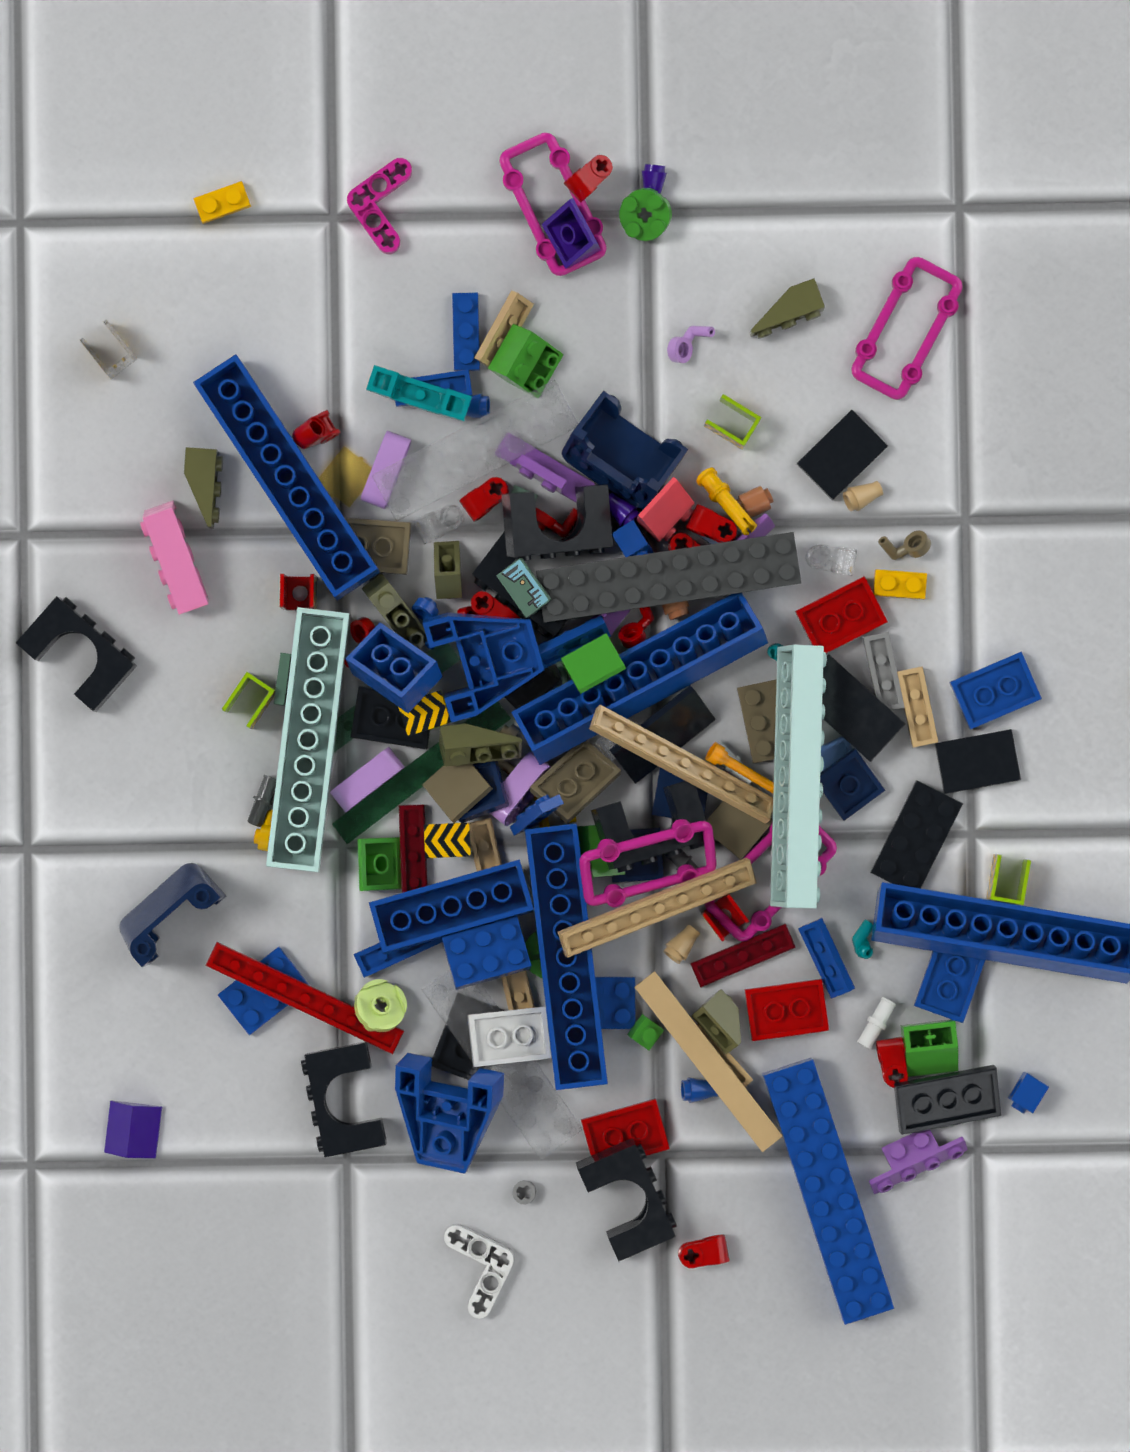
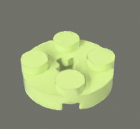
M376 979L366 983L354 999V1009L358 1020L366 1030L371 1032H387L394 1029L404 1018L407 1009V1000L403 991L397 985L394 986L383 979ZM376 1000L386 1003L387 1007L383 1009L384 1012H380V1010L375 1008Z

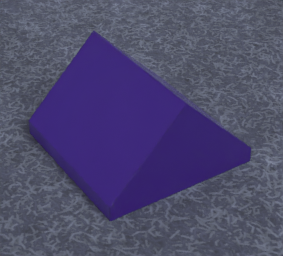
M573 198L569 199L541 224L565 269L601 251Z
M111 1100L104 1153L125 1158H156L162 1106Z

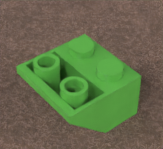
M513 324L487 369L508 383L539 399L564 354L532 331Z
M954 1020L900 1025L908 1077L958 1071V1040Z

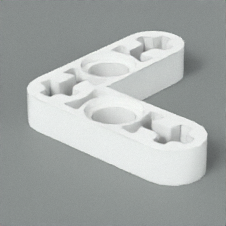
M453 1224L445 1230L444 1241L446 1245L486 1265L468 1302L470 1315L478 1319L484 1318L490 1313L513 1266L514 1255L507 1247L462 1225ZM457 1229L461 1231L460 1236L466 1240L468 1234L473 1236L468 1243L467 1250L462 1248L465 1243L460 1240L452 1243V1237L448 1235L449 1232L454 1233ZM475 1241H483L486 1244L487 1249L484 1254L476 1255L473 1253L471 1246ZM491 1246L496 1248L493 1253L499 1256L506 1253L509 1263H503L502 1266H499L498 1259L492 1256L490 1261L486 1260L485 1258L489 1255ZM492 1275L497 1278L498 1286L494 1290L485 1288L483 1281L487 1276ZM480 1289L487 1295H493V1298L490 1300L486 1297L484 1306L487 1309L485 1311L480 1310L477 1313L472 1303L480 1301L482 1294L477 1293Z

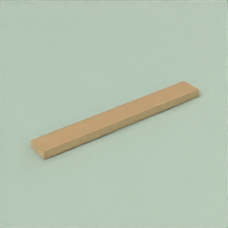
M602 705L596 708L589 727L590 730L765 824L770 821L773 812V797Z
M491 818L470 822V844L476 870L481 871L502 865ZM526 970L501 977L509 1010L535 1008Z
M741 859L558 931L564 955L567 958L756 884L750 859Z
M654 971L638 983L635 989L759 1149L764 1152L783 1137L657 973Z

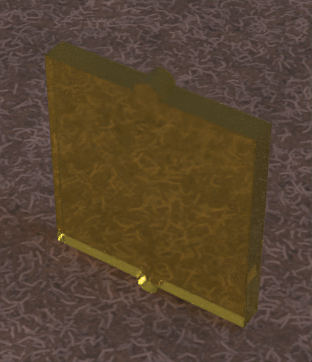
M344 446L321 474L319 480L325 489L330 492L331 497L338 498L350 508L363 492L372 468L363 461V457H357Z

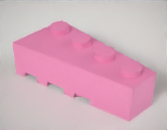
M173 500L145 510L143 514L144 521L140 522L144 536H150L153 546L149 547L153 560H159L162 570L158 571L163 586L168 584L171 594L167 595L172 610L177 608L180 615L208 605L209 599L197 566H194L193 562L195 561L188 542H185L184 538L186 537L182 522L179 518H176L174 510L177 508Z

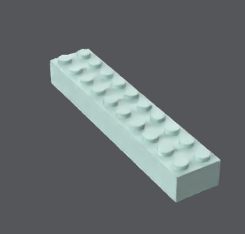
M297 607L266 862L267 867L318 873L320 871L349 631V613Z
M788 645L777 647L770 906L817 908V903L820 900L817 877L821 873L818 851L822 845V839L819 835L822 810L819 809V803L823 795L820 772L823 771L824 767L821 746H823L825 739L824 731L822 730V720L825 717L822 694L826 690L823 668L827 662L824 646Z

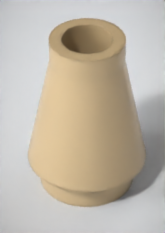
M878 481L848 487L847 491L843 492V499L850 511H860L873 500L882 496L883 490Z
M687 925L684 930L665 944L666 948L663 952L677 964H680L682 960L686 961L700 933L692 926Z

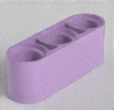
M391 431L386 432L361 496L362 501L383 509L387 507L409 451L411 439Z
M388 747L336 786L330 793L346 813L398 774L405 766L391 748Z
M533 752L525 755L503 782L509 806L490 814L505 826L513 823L516 816L524 810L534 797L530 792V786L546 773L551 766L546 762L539 765Z

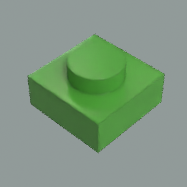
M642 1014L627 1035L650 1051L664 1032V1029Z

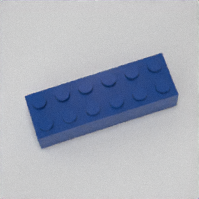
M520 859L369 902L384 955L438 940L444 936L534 912Z

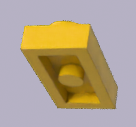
M242 181L193 198L203 224L251 207Z
M875 569L873 594L874 596L924 600L926 596L927 573Z

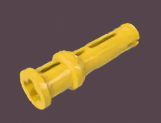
M710 467L701 472L696 479V483L700 487H704L709 493V499L712 502L719 503L739 527L743 535H749L747 529L752 533L756 529L757 524L730 494L729 485L720 480L715 468Z

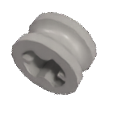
M523 1180L514 1186L512 1194L516 1202L528 1204L534 1200L536 1188L532 1182ZM526 1185L529 1186L531 1189L529 1193H532L531 1197L525 1196L521 1199L518 1196L520 1192H517L518 1187L524 1188Z

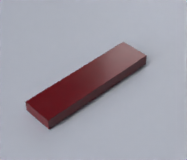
M425 804L399 805L402 893L428 886L427 858H425L424 843Z
M785 923L690 964L701 988L796 947Z

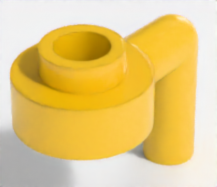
M273 809L267 811L264 825L261 826V829H256L254 844H258V850L268 852Z

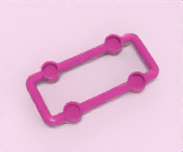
M545 132L505 150L500 155L499 162L504 172L503 184L507 190L513 191L536 239L537 256L539 259L546 261L553 274L563 276L602 258L606 253L607 247L601 235L603 231L601 220L592 216L585 200L580 203L571 193L601 251L570 268L565 269L564 265L559 266L555 258L556 250L550 239H546L522 188L523 175L520 171L513 169L509 161L526 151L547 143L551 151L549 156L550 164L553 168L560 170L564 181H566L573 175L568 165L570 154L565 148L559 146L554 135Z
M920 257L911 258L906 263L903 271L896 273L893 277V290L868 337L860 341L856 346L855 352L857 357L851 368L852 375L856 380L895 400L905 397L911 385L917 384L922 378L921 367L947 318L957 312L959 307L957 299L963 288L962 282L957 276ZM918 267L952 285L948 296H944L939 300L937 304L939 313L913 362L902 369V382L899 388L895 389L863 372L862 368L866 361L871 360L876 355L877 347L875 343L902 293H906L911 289L913 284L912 274L915 268Z
M679 819L668 830L619 843L612 839L601 840L596 849L586 851L580 857L579 865L585 902L591 906L607 903L610 907H619L628 897L680 884L714 871L717 862L712 825L707 821L689 823L687 820ZM703 831L706 866L695 869L692 865L685 864L678 868L677 874L621 888L617 884H610L605 887L603 894L594 896L590 861L601 858L605 862H613L622 852L674 838L678 842L684 843L689 841L694 833Z
M772 824L769 826V833L744 857L750 859L751 865L772 845ZM819 826V835L821 836L822 843L827 848L818 856V861L821 864V876L826 871V863L835 855L837 846L835 841ZM715 900L704 904L707 911L735 939L742 942L752 938L758 931L767 930L771 926V918L782 908L769 905L764 911H756L751 916V924L742 931L714 903Z

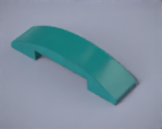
M376 365L373 367L366 388L367 391L394 401L463 422L472 400V396L403 376L398 372Z

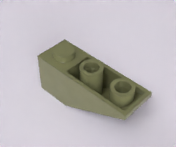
M815 278L791 286L751 329L750 336L757 335L758 339L771 335L772 329L780 326L782 330L797 325L796 321L802 318L810 321L820 317V312L824 310L825 305Z
M186 447L185 477L207 527L214 529V523H219L220 509L216 507V497L221 496V482H217L218 471L222 472L223 456H219L217 449Z
M382 573L361 588L395 633L418 649L425 645L427 637L424 627Z
M469 724L440 726L439 746L444 767L521 758L522 738Z

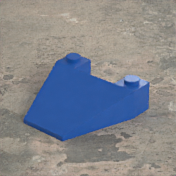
M451 612L423 619V627L430 648L456 642L468 687L444 694L451 723L477 716L545 670L530 619Z
M407 1053L397 1063L395 1068V1091L418 1164L465 1174L503 1098L504 1073L479 1068L469 1079L468 1089L431 1081L432 1058Z

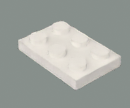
M546 1006L467 1015L473 1067L551 1058Z

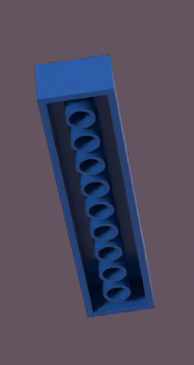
M237 354L194 381L193 384L337 601L379 574L380 570Z
M743 593L731 594L619 654L626 669L580 694L573 681L570 680L511 713L539 765H542L598 735L590 730L589 727L595 710L599 705L628 719L769 642L762 625Z
M577 823L526 829L525 835L556 1090L605 1085L608 1084L592 948L567 958L564 955L558 931L588 920L587 904L583 895L579 865L581 854Z
M884 882L881 883L877 892L871 941L1128 984L1130 981V924Z
M808 1058L762 1073L842 1321L846 1325L895 1309L814 1060Z

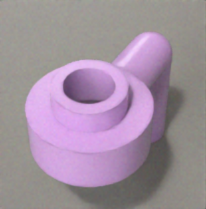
M690 326L683 337H673L667 347L670 360L675 363H686L689 361L693 351L692 340L695 336L713 337L715 334L714 327Z

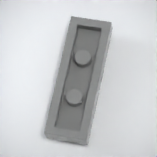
M889 632L863 637L874 695L891 711L905 708Z

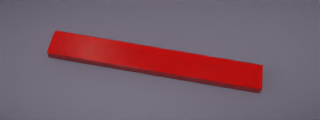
M216 942L205 966L391 1054L394 1053L404 1033V1030L398 1027L387 1032L368 1031L358 1020L354 1006L222 943Z

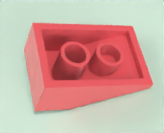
M673 477L640 512L637 517V523L657 542L660 543L662 539L668 541L677 531L674 526L680 520L685 523L694 511L692 507L695 502L679 481Z

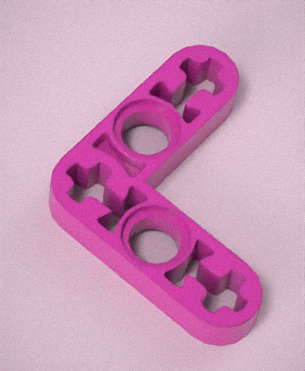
M404 158L394 159L353 188L347 195L349 208L379 250L385 254H393L399 249L400 238L376 203L411 178L412 167ZM399 164L400 167L406 166V175L401 176L397 174L393 177L396 183L391 185L389 177L384 173L389 171L391 176L396 172V165ZM376 179L386 181L387 187L383 192L373 190L372 184ZM368 186L370 193L375 198L370 200L368 195L363 199V206L359 204L353 205V196L357 194L359 197H362L366 194V190L363 188ZM376 214L381 218V223L378 227L371 228L366 224L369 215ZM385 226L388 227V229L384 230L387 237L395 238L392 248L388 245L382 246L384 239L380 234L377 237L374 236V234L381 232Z

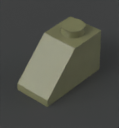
M459 541L434 542L436 599L462 598Z
M720 989L691 1016L722 1051L727 1054L741 1043L739 1008L731 997Z

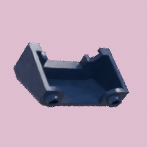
M603 390L571 433L561 454L568 464L598 485H608L610 493H614L617 497L638 507L637 511L641 512L660 492L688 449L676 439H665L660 444L619 415L622 410L619 400Z
M187 863L181 866L122 919L119 926L120 933L137 963L141 967L150 965L159 957L156 953V942L160 937L153 930L185 900H188L195 908L207 909L213 904L217 905L226 895L198 864Z

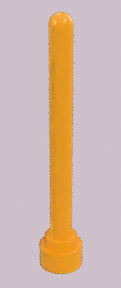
M717 742L712 744L705 760L713 765L724 764L773 793V781L730 757L728 752L725 751L724 746Z

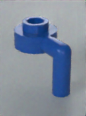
M428 597L417 598L411 607L413 613L421 620L439 614L436 602ZM426 641L425 646L433 650L435 647L430 648L428 641Z

